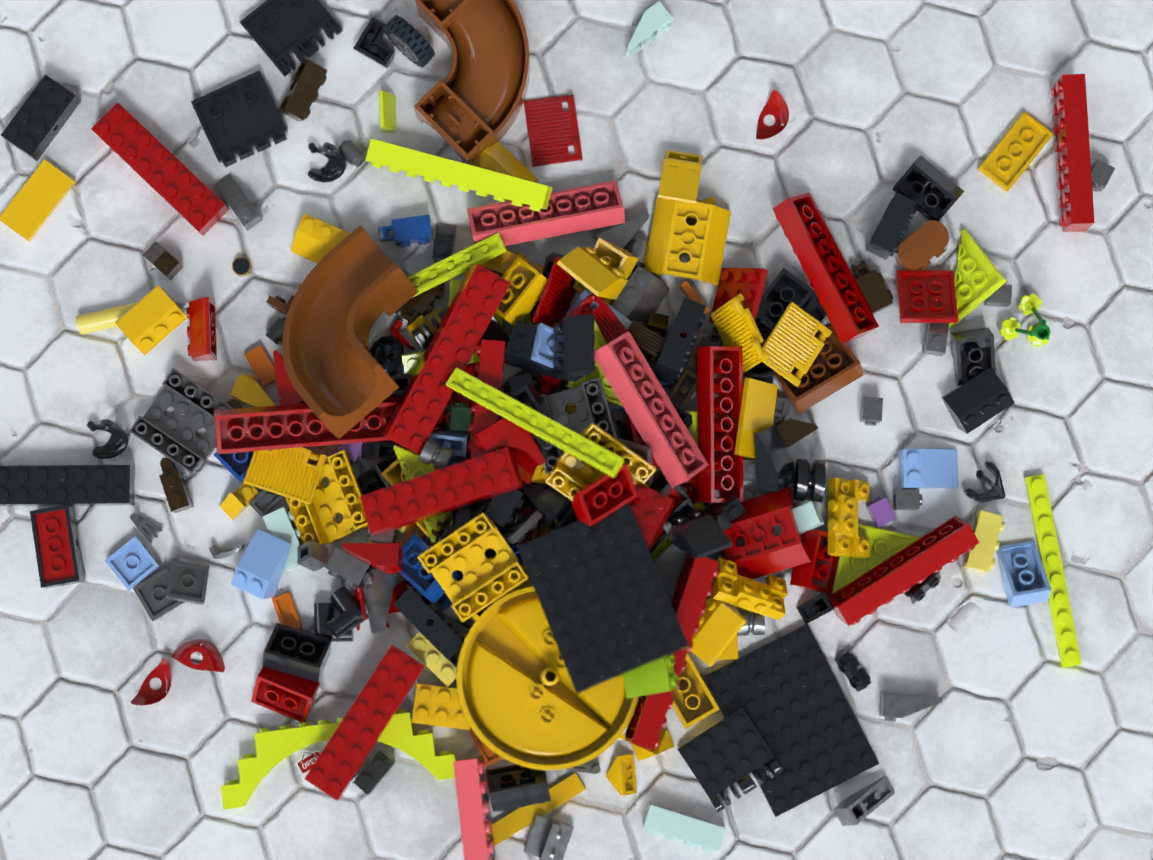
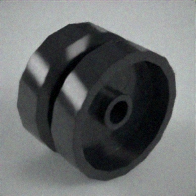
M797 459L795 464L794 501H805L809 491L811 501L823 502L826 487L825 460H814L810 470V464L807 459Z

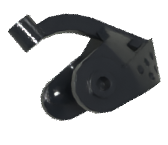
M328 142L324 143V150L316 147L314 143H310L308 148L311 153L317 152L322 154L329 161L321 169L312 168L309 170L308 176L322 183L332 182L341 177L347 165L339 150ZM339 166V169L331 171L332 169Z
M108 419L102 420L101 424H95L93 421L87 423V427L92 432L103 430L111 433L110 439L105 445L97 446L93 449L92 455L98 459H111L120 455L127 448L130 436L117 423ZM120 439H122V442H120L119 444L115 445V443H117Z
M986 461L984 463L985 467L996 477L995 484L984 475L982 470L976 472V477L984 480L992 489L984 494H978L970 488L968 490L965 489L963 492L968 498L977 502L1004 499L1006 495L1000 471L995 464Z

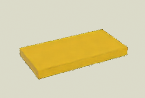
M1024 111L977 170L1005 192H1008L1054 133Z
M44 159L0 215V221L30 242L76 182Z
M745 378L735 455L755 459L754 433L773 425L778 385Z

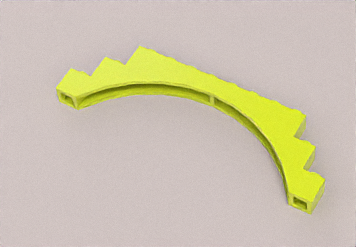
M406 709L398 710L378 741L398 748L413 757L431 772L437 780L455 778L453 761L457 760L456 753L451 754V750L439 752L440 756H436L434 733H429L428 729L417 731V735H414L412 713L407 712ZM344 717L337 718V722L329 723V719L317 721L318 725L310 726V722L298 723L297 728L283 725L278 726L279 730L271 731V727L259 729L260 733H254L257 757L252 753L242 755L243 759H238L240 783H238L237 779L226 781V785L221 786L223 810L246 806L259 783L277 764L294 752L311 744L330 740Z

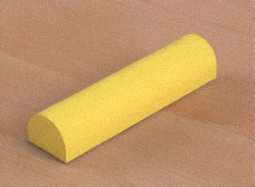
M137 302L76 316L80 334L85 335L118 327L115 321Z

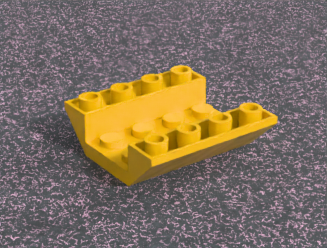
M657 198L644 270L653 275H671L699 280V283L718 286L731 211L712 204L700 202L686 204L677 200ZM694 216L697 219V223L690 226L686 223V218ZM682 253H687L690 256L688 263L680 261L679 256Z
M594 423L580 431L579 435L624 459L635 488L640 482L645 484L656 471L654 466ZM564 451L556 461L545 482L573 501L576 492L606 473Z
M345 450L327 457L328 460L324 463L310 505L285 497L303 544L313 540L321 545H325L368 526L360 499L362 493ZM324 477H328L330 481L328 487L323 485ZM339 512L343 515L341 523L336 520V515Z
M484 513L417 557L427 572H431L452 601V608L462 622L528 579L519 558L496 525ZM488 548L494 549L496 556L494 558H487L485 550ZM455 570H460L464 577L461 580H455L452 573Z

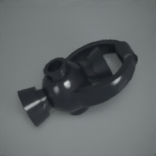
M393 335L383 336L372 344L370 352L375 359V352L378 349V354L381 357L377 358L376 361L391 377V375L396 374L397 367L402 362L404 347ZM394 342L397 343V345H398V353H397L396 358H395V359H392V358H391V357L394 356L395 351H396V348H395L394 346H391V345H381V344H388V343H394Z

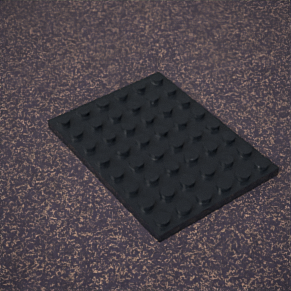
M629 503L623 505L591 527L579 520L517 546L577 694L689 647Z
M808 624L704 676L724 717L726 718L743 706L781 763L784 770L776 774L769 761L767 762L774 774L772 778L767 776L762 766L757 768V771L764 780V783L759 784L775 817L879 764Z

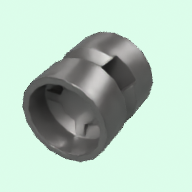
M429 438L418 461L426 465L432 463L433 468L436 470L446 468L453 449L447 446L439 447L438 442Z
M738 611L746 620V623L739 630L737 636H748L749 633L765 635L764 615L755 612Z

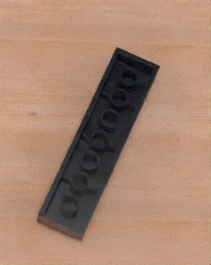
M132 465L0 466V506H61L66 504L72 506L134 505L135 467Z

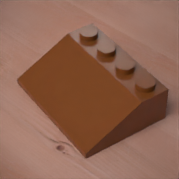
M831 325L827 326L832 331L831 335L824 341V346L807 373L802 376L798 387L778 373L773 375L798 414L863 376L861 363L845 343H841ZM817 332L814 337L818 338L821 332ZM794 367L791 374L794 376L798 369Z

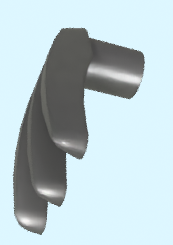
M133 513L130 515V520L133 521L149 543H152V540L143 530V527L155 538H158V535L146 524L160 532L163 531L160 527L139 514Z
M216 545L208 549L213 559H221L239 552L244 548V545L219 553Z
M592 761L578 765L584 767V769L566 768L568 771L597 774L601 771L600 766Z

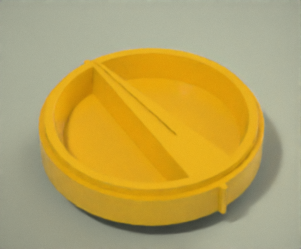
M533 586L514 591L502 597L486 609L481 616L477 614L472 616V620L475 623L464 639L459 653L456 686L460 706L469 726L481 742L500 757L523 767L538 770H561L586 763L606 751L617 739L624 740L626 738L623 732L634 714L639 697L626 698L622 675L578 694L576 693Z

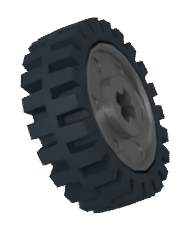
M395 15L383 27L385 35L392 41V44L415 65L417 64V66L423 68L435 56V51L429 45V42L424 39L425 37L402 17Z

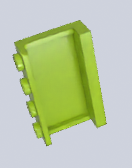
M673 654L623 674L626 698L677 690L679 681L674 671L675 658Z

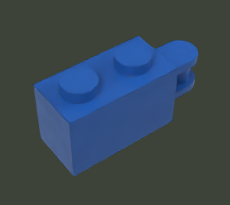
M429 214L393 219L392 225L378 228V232L381 234L380 242L394 241L396 246H400V248L410 247L413 243L426 245L430 241H434ZM388 231H393V236H388Z

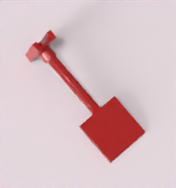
M541 374L537 381V389L540 395L545 394L548 396L553 394L562 379H555ZM508 447L513 451L521 481L530 485L537 466L523 452Z

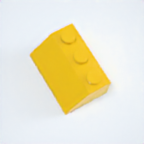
M499 141L486 148L471 162L472 166L535 183L539 181Z
M304 213L296 229L291 252L318 263L350 233Z
M600 237L593 248L599 258L603 257L610 262L609 265L613 269L617 268L624 273L623 277L626 279L630 276L639 259L627 250ZM576 280L573 288L582 293L586 287ZM602 297L604 301L608 303L610 306H612L616 300Z
M578 246L557 262L561 268L599 297L617 299L628 282L623 277L624 273L617 268L613 269L609 265L610 262L603 257L599 258L596 255L597 252L589 246L586 248Z
M519 256L502 276V278L511 283L496 310V313L512 326H515L517 320L523 321L538 303L548 280Z
M158 284L115 321V324L145 356L188 317L183 309Z
M713 594L705 603L706 609L704 614L700 615L698 621L700 623L699 630L693 635V647L691 650L692 653L710 667H712L746 623V620L734 605L713 599Z

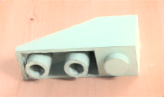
M660 1L644 12L627 47V56L637 54L641 51L644 44L652 43L657 38L656 35L661 32L665 33L672 27L673 17Z

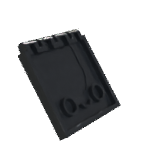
M260 71L191 101L218 162H223L225 168L237 163L235 157L237 155L240 160L254 155L252 149L256 147L259 153L272 147L270 143L272 139L275 145L287 140L285 135L288 132Z

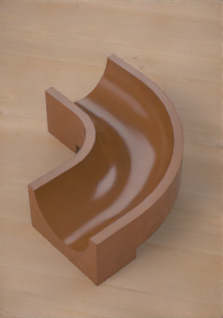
M415 0L418 16L447 43L453 53L452 67L444 81L440 80L414 105L417 119L421 123L424 122L432 127L453 148L463 163L472 165L471 162L481 152L505 136L515 122L526 97L530 60L528 39L521 14L513 0Z
M361 225L329 251L302 282L288 310L282 339L283 361L292 385L316 416L338 439L399 388L373 358L369 349V335L373 324L384 311L390 317L419 292L399 266L388 258Z

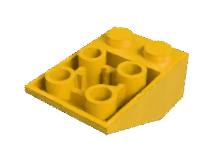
M666 149L658 197L664 200H677L686 204H696L703 155Z

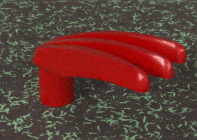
M397 319L393 326L390 327V331L402 344L411 350H415V347L398 332L403 323Z

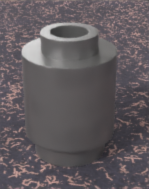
M352 140L343 141L338 148L342 157L352 166L359 167L366 159L365 152Z
M633 239L628 251L639 258L634 266L635 268L645 265L649 247L647 246L648 242L642 239Z

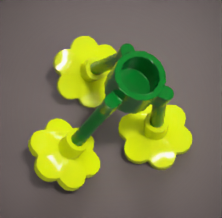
M1031 293L1029 296H1022L1018 309L1024 315L1034 313L1039 322L1031 325L1028 330L1020 329V323L1016 322L1014 317H1009L1008 320L1002 321L1000 335L1004 336L1005 340L1010 341L1012 338H1017L1019 333L1027 334V340L1032 342L1033 346L1046 345L1049 342L1051 331L1045 325L1046 320L1038 313L1042 300L1035 293Z

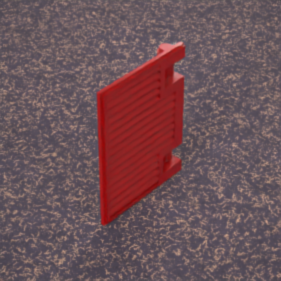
M574 94L524 101L532 166L583 160ZM567 102L568 111H563L562 103ZM569 146H574L575 154L569 155Z
M559 257L555 258L533 317V322L537 325L543 323L552 327L557 321L565 317L576 290L572 287L575 278L557 264L560 260Z
M594 293L586 297L565 316L594 315V319L607 344L628 332L604 299L596 296ZM596 301L599 306L592 311L589 305Z

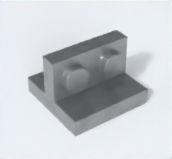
M536 814L524 853L539 857V860H563L574 826Z

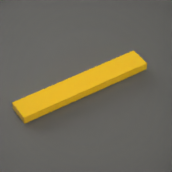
M576 773L549 789L551 801L518 808L492 824L493 832L489 833L490 840H494L495 846L533 823L536 814L544 816L586 790Z

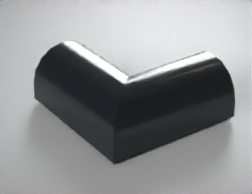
M372 17L353 49L379 65L388 68L395 57V51L380 43L385 35L383 27L386 24Z
M343 586L337 589L331 595L330 601L340 613L327 621L326 626L339 639L365 620L362 616L361 605L346 587Z
M314 603V634L330 638L332 642H353V629L337 639L326 626V622L334 617V604Z

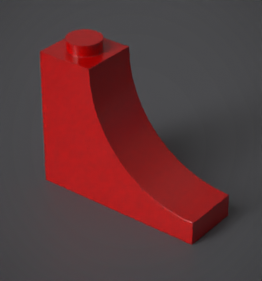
M504 417L473 434L475 446L483 452L496 447L506 446L526 454L535 466H540L546 462L529 431Z

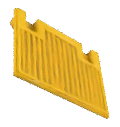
M740 293L710 315L724 346L742 347L743 374L770 357L768 350L763 351L760 343L764 342L749 308H743L741 301L744 300V297Z
M791 301L762 346L763 351L768 350L770 357L762 362L798 387L802 376L807 373L824 346V341L831 335L832 331ZM819 330L821 333L818 336V338L814 337L816 332ZM796 367L798 370L793 376L791 372Z
M303 447L254 451L243 483L310 505L327 456L311 452V450ZM308 459L318 462L317 466L308 464Z

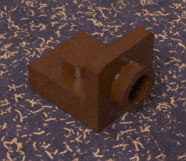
M269 296L266 303L269 307L287 316L294 296L290 297L287 304H285L286 301L278 296L275 298Z

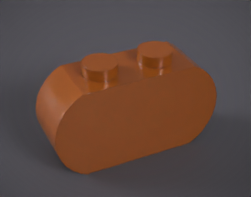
M934 220L927 221L899 245L895 253V260L899 267L903 270H918L920 268L924 270L931 264L930 259L934 256L938 258L946 251L944 248L949 242L947 228L942 223Z

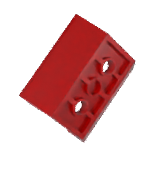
M789 487L778 492L774 491L740 502L746 512L730 522L732 524L731 528L723 531L733 545L723 549L725 558L736 563L737 573L740 576L756 579L812 562L806 543H802L791 508L795 505ZM775 525H779L782 528L780 536H776L773 533ZM739 536H743L746 540L744 547L737 545V538Z

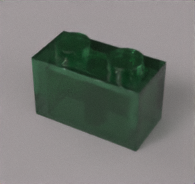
M451 402V405H446L443 428L470 431L472 408L466 407V403Z

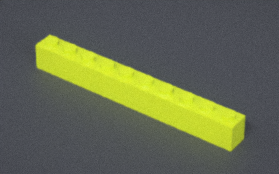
M370 139L365 161L371 162L373 167L382 169V165L389 167L388 171L399 173L402 170L406 172V176L417 178V175L424 176V181L434 183V180L441 181L440 185L451 188L453 184L459 186L458 190L469 192L472 189L476 191V195L487 197V194L494 195V200L505 202V199L512 200V205L520 207L523 204L530 205L529 209L538 212L541 209L547 210L553 188L376 139Z

